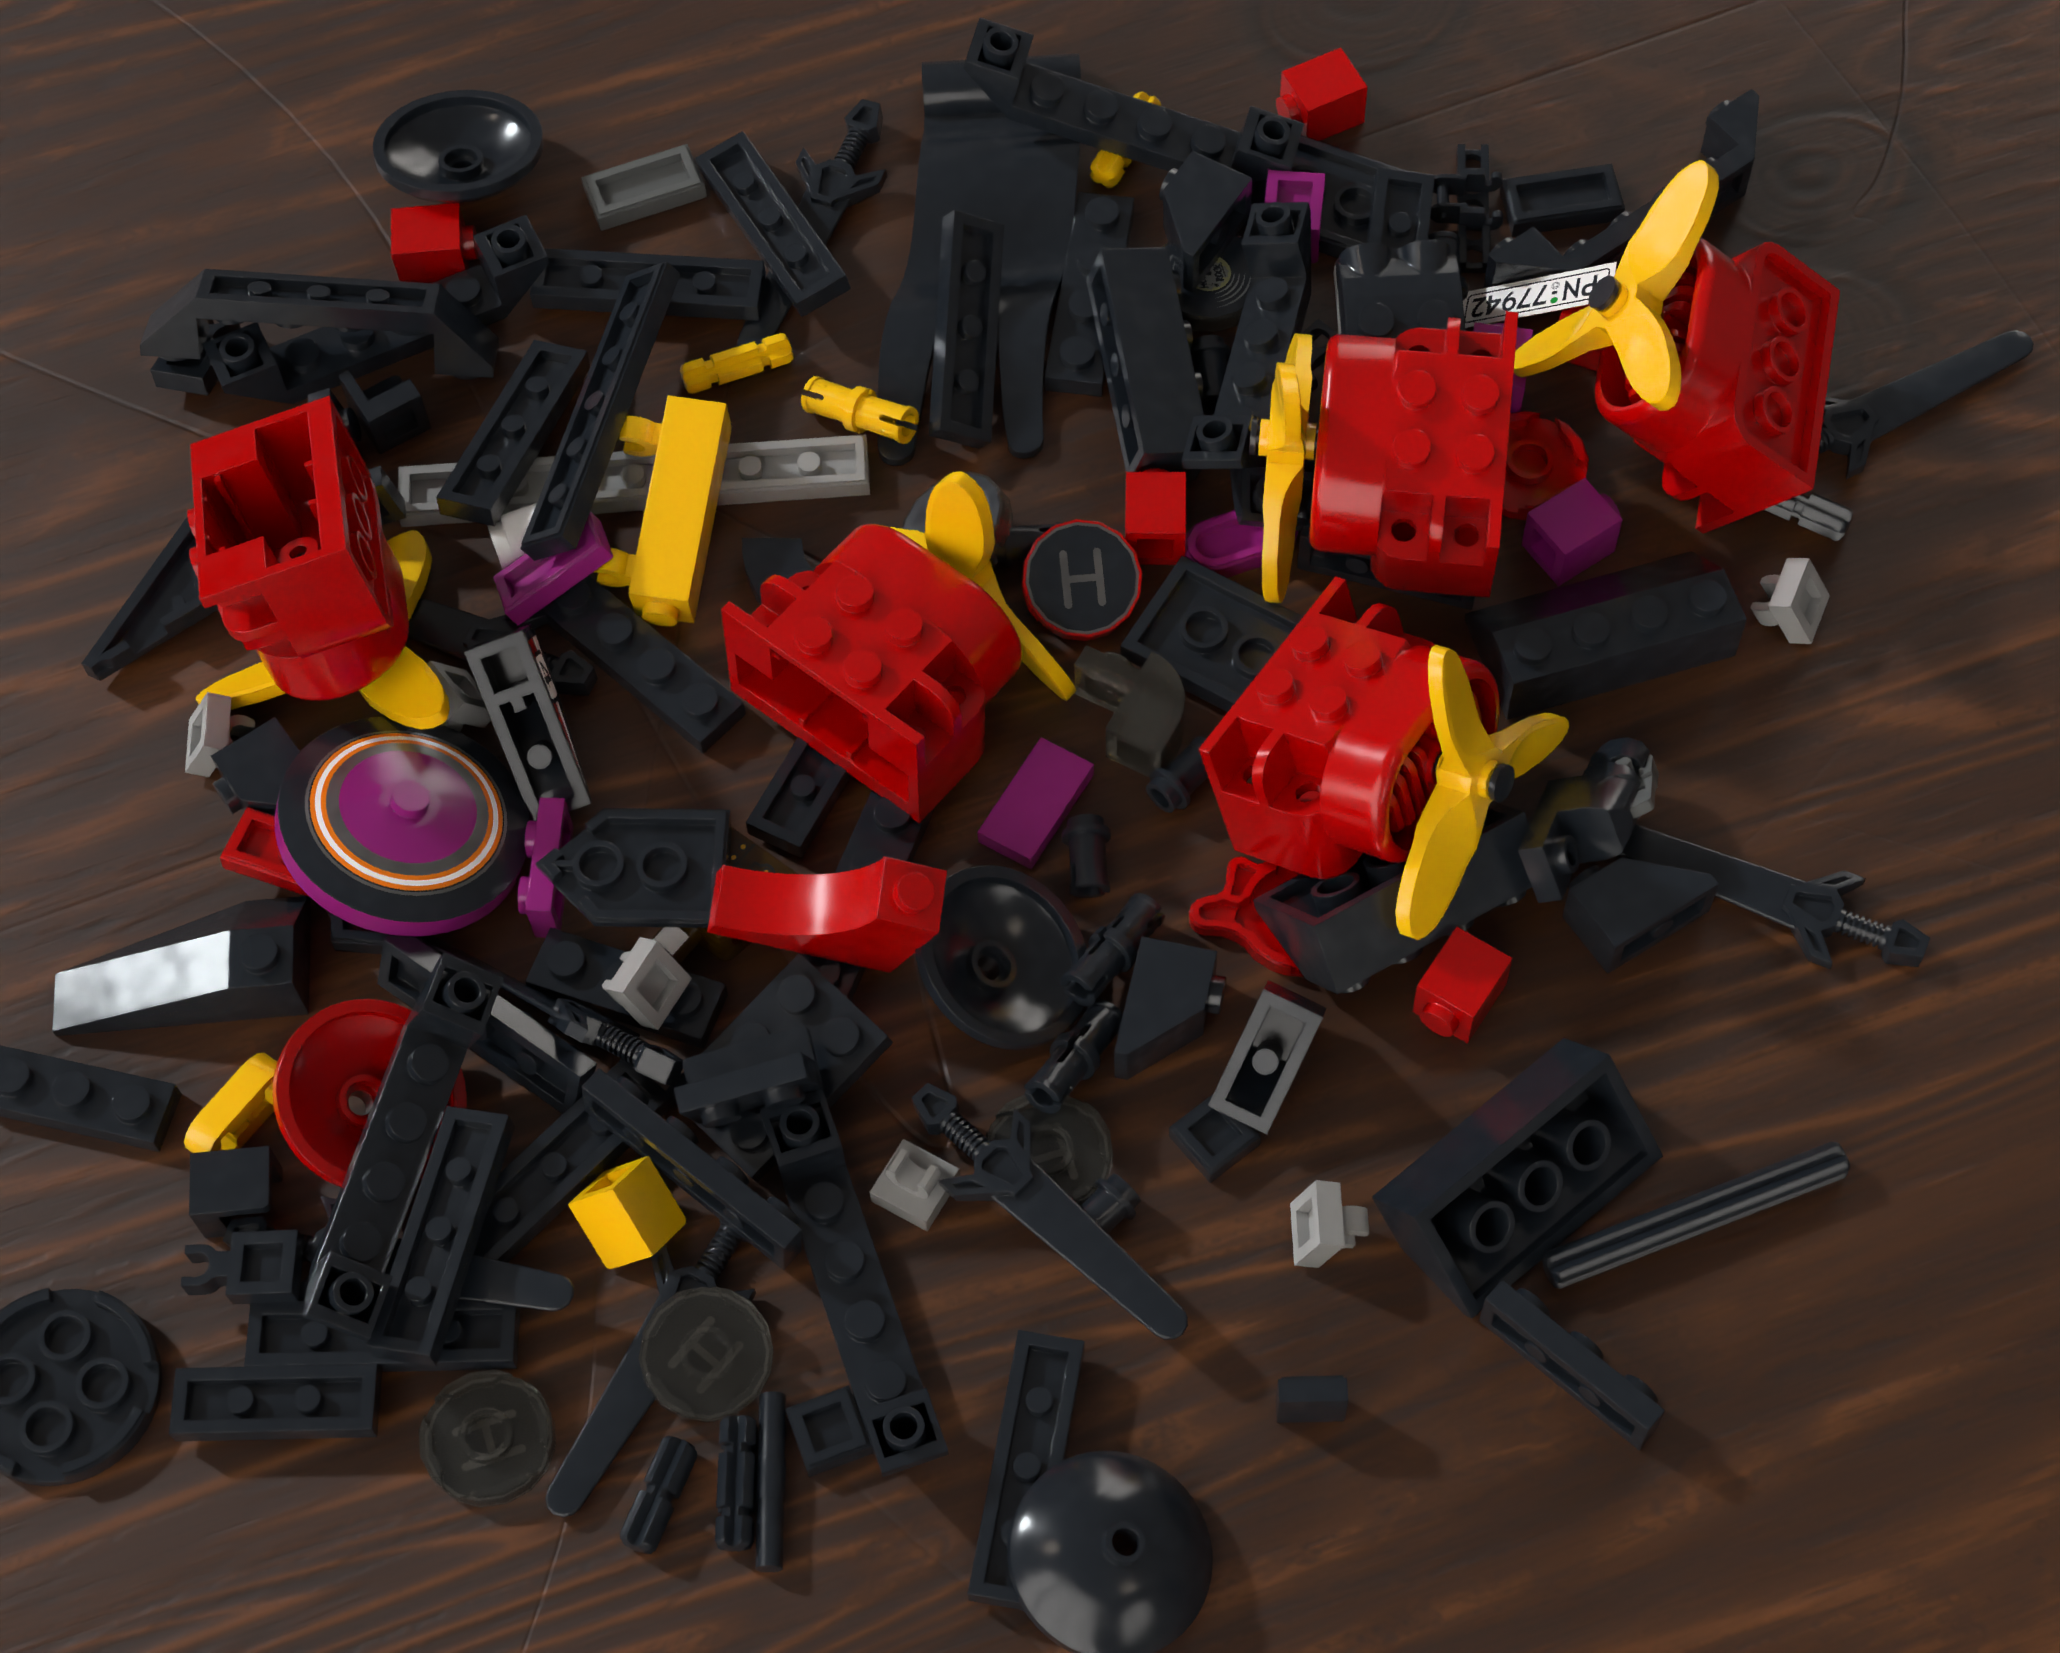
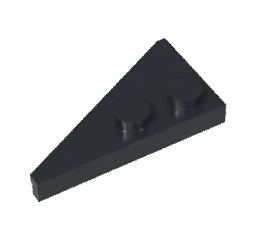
M188 518L184 520L81 663L88 676L99 681L105 679L218 610L217 605L204 608L199 600L198 577L195 574L189 556V549L196 547V539L191 531Z

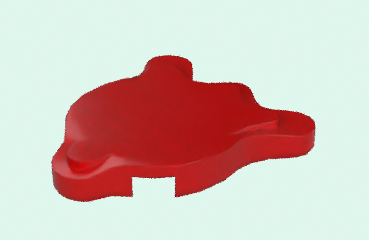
M1242 856L1231 859L1227 866L1226 884L1223 891L1216 895L1197 899L1191 905L1189 910L1190 927L1194 932L1201 935L1220 936L1234 941L1242 946L1255 961L1272 972L1286 976L1304 977L1260 917L1253 903V899L1300 875V873L1266 861L1257 864Z

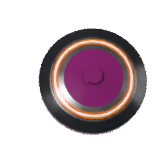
M382 716L359 719L332 728L315 738L298 753L285 773L279 790L275 810V835L281 857L296 883L309 897L333 915L361 928L379 933L413 937L431 936L461 929L480 920L498 907L509 895L519 878L526 858L525 832L527 822L530 819L527 805L522 798L516 781L506 767L482 745L468 736L443 725L420 730Z

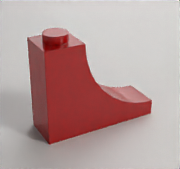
M886 856L878 862L860 869L828 874L771 873L723 865L716 873L707 932L891 973L913 955L915 949L922 947L939 933L947 871Z

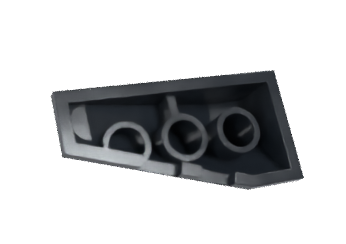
M308 896L245 901L56 973L53 1033L55 1036L309 1015L310 898Z

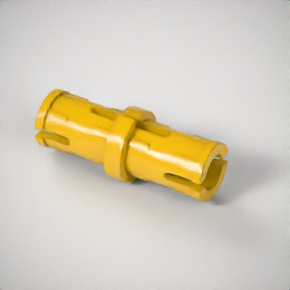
M813 376L805 384V390L824 396L823 400L802 395L801 406L807 413H815L841 421L845 429L861 434L868 430L894 439L901 444H907L916 433V430L896 424V420L918 425L919 414L917 409L912 406H904L878 398L874 390L866 387L856 386L854 389H850L827 381L819 376Z

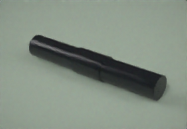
M775 1391L759 1394L758 1459L756 1460L755 1569L759 1572L767 1573L783 1570L784 1503L786 1502V1395Z

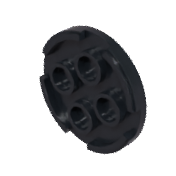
M50 1288L24 1295L0 1310L1 1474L18 1482L37 1486L72 1484L107 1470L120 1461L139 1442L148 1429L158 1407L162 1389V1364L152 1334L137 1314L124 1302L101 1290L99 1292L83 1289L52 1291Z

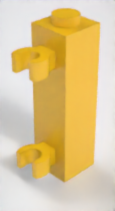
M668 395L662 424L643 417L626 416L619 439L620 441H625L623 448L625 454L640 457L656 455L636 555L611 548L613 558L594 572L598 573L597 582L601 585L609 587L630 586L628 594L634 612L648 623L669 627L675 626L678 621L695 622L732 430L726 403Z

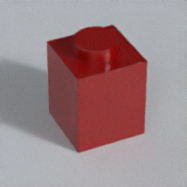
M1340 47L1281 72L1280 97L1276 99L1278 115L1304 123L1302 136L1321 141L1364 123L1368 86Z
M459 203L391 209V256L399 281L433 283L468 269L469 260L478 259L479 255L473 235L477 234L474 225H465Z
M1158 468L1148 469L1143 472H1126L1125 539L1136 551L1140 565H1176L1181 556L1185 557L1186 472H1169Z
M1456 927L1418 983L1412 1012L1419 1015L1422 1023L1436 1034L1444 1037H1451L1453 1035L1468 1044L1507 985L1513 958L1461 928Z

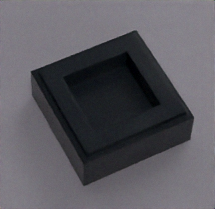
M1213 1094L1169 1127V1137L1209 1183L1213 1182L1260 1146L1261 1136L1254 1128L1209 1107L1208 1104Z
M1343 1375L1290 1376L1278 1379L1276 1393L1277 1423L1345 1421L1348 1405L1347 1378H1343Z
M849 1385L785 1409L809 1477L873 1454Z

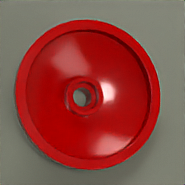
M354 999L331 1005L319 1011L303 1023L289 1038L276 1065L273 1079V1105L277 1123L284 1139L296 1157L307 1168L322 1179L339 1187L343 1184L400 1032L412 1011L393 1002L378 999ZM460 1068L447 1106L466 1109V1085L462 1068ZM350 1096H356L364 1102L366 1108L365 1115H357L351 1111L348 1104ZM438 1128V1130H437L436 1136H435V1138H434L433 1144H432V1146H431L430 1152H429V1154H428L427 1160H426V1162H425V1165H424V1168H423V1171H422V1173H421V1176H420V1179H419V1180H421V1179L423 1178V1175H424L426 1166H427V1164H428V1161H429V1158H430V1155H431V1152H432V1149H433V1146H434V1143H435V1140H436V1137H437L439 1128Z

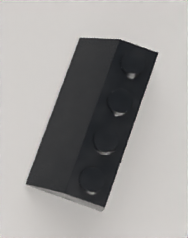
M1690 551L1465 613L1464 620L1482 663L1491 671L1496 680L1500 706L1506 720L1733 657L1736 655L1747 618L1724 568Z
M1494 801L1489 804L1477 849L1466 868L1448 909L1437 927L1420 940L1400 934L1396 923L1397 897L1406 861L1399 863L1389 862L1363 853L1347 872L1337 877L1318 879L1300 874L1253 899V903L1260 917L1306 980L1336 994L1354 992L1366 986L1371 980L1370 976L1388 966L1406 963L1417 958L1423 952L1424 946L1444 935H1451L1456 927L1466 931L1473 926L1475 918L1495 907H1504L1520 901L1526 895V890L1532 887L1518 852L1529 824L1524 811Z
M1563 1038L1374 1194L1372 1199L1399 1246L1458 1309L1472 1319L1482 1311L1486 1297L1501 1280L1510 1286L1542 1260L1543 1255L1547 1251L1556 1248L1662 1158L1663 1154L1611 1056Z

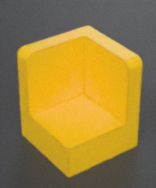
M649 1156L603 1171L568 1204L603 1264L608 1269H614L653 1256L686 1224L685 1215Z

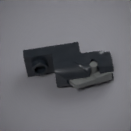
M1628 737L1610 740L1593 753L1588 767L1582 776L1548 781L1518 849L1538 903L1562 900L1573 873L1577 872L1580 863L1607 860L1621 854L1633 832L1637 819L1654 809L1659 772L1652 754L1649 755L1650 751L1642 741Z

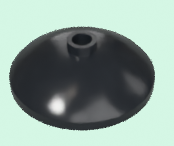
M455 90L422 97L393 112L380 125L375 134L373 155L380 175L396 189L415 198L430 202L464 203L497 195L521 181L539 161L543 152L544 141L539 119L530 108L520 101L490 91Z
M994 865L969 867L958 871L946 879L939 933L925 945L915 949V955L922 981L929 995L941 1012L956 1027L972 1038L993 1047L1010 1050L1031 1049L1044 1045L1065 1032L1076 1021L1084 1007L1071 1000L1065 994L1064 990L1066 987L1061 986L1060 981L1061 977L1083 956L1087 947L1073 916L1053 892L1022 872ZM979 967L985 971L987 978L981 973Z
M1117 1451L1087 1452L1063 1460L1050 1468L1029 1488L1022 1498L1012 1519L1008 1536L1007 1557L1009 1574L1013 1589L1022 1608L1034 1625L1046 1637L1072 1653H1156L1176 1640L1192 1624L1199 1614L1209 1591L1213 1566L1212 1546L1208 1528L1199 1507L1185 1487L1170 1473L1151 1461L1129 1453ZM1114 1534H1122L1131 1541L1132 1554L1130 1556H1123L1116 1552L1112 1544Z

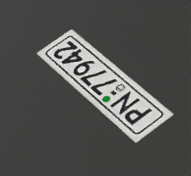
M1617 262L1468 291L1467 298L1463 301L1465 328L1474 327V322L1490 324L1504 321L1506 311L1519 312L1518 318L1589 305L1588 298L1594 285L1603 277H1614Z

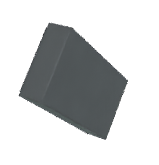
M688 144L581 177L584 191L601 231L707 197L705 184Z

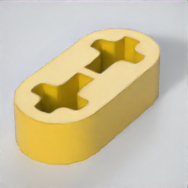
M264 1052L249 1058L192 1121L185 1135V1148L192 1153L241 1149L274 1112L273 1079L277 1061Z

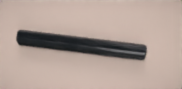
M1828 1142L1549 1250L1543 1255L1542 1264L1544 1272L1554 1288L1561 1289L1844 1179L1851 1169L1849 1159L1839 1143Z

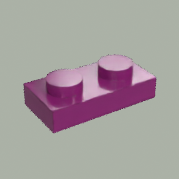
M540 797L537 821L529 820L526 826L525 852L527 858H532L530 877L522 876L519 881L518 909L520 914H527L533 933L537 938H546L550 927L561 930L565 896L537 869L535 863L554 848L560 850L572 840L574 826L565 798Z

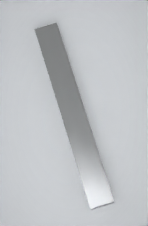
M867 435L729 444L717 505L870 495ZM623 451L613 452L591 512L593 514L645 511L656 455L640 457L625 454ZM555 456L536 457L502 514L538 502ZM457 463L399 467L398 491L405 499L406 518L399 520L401 527L472 522L441 515L439 512L436 497Z

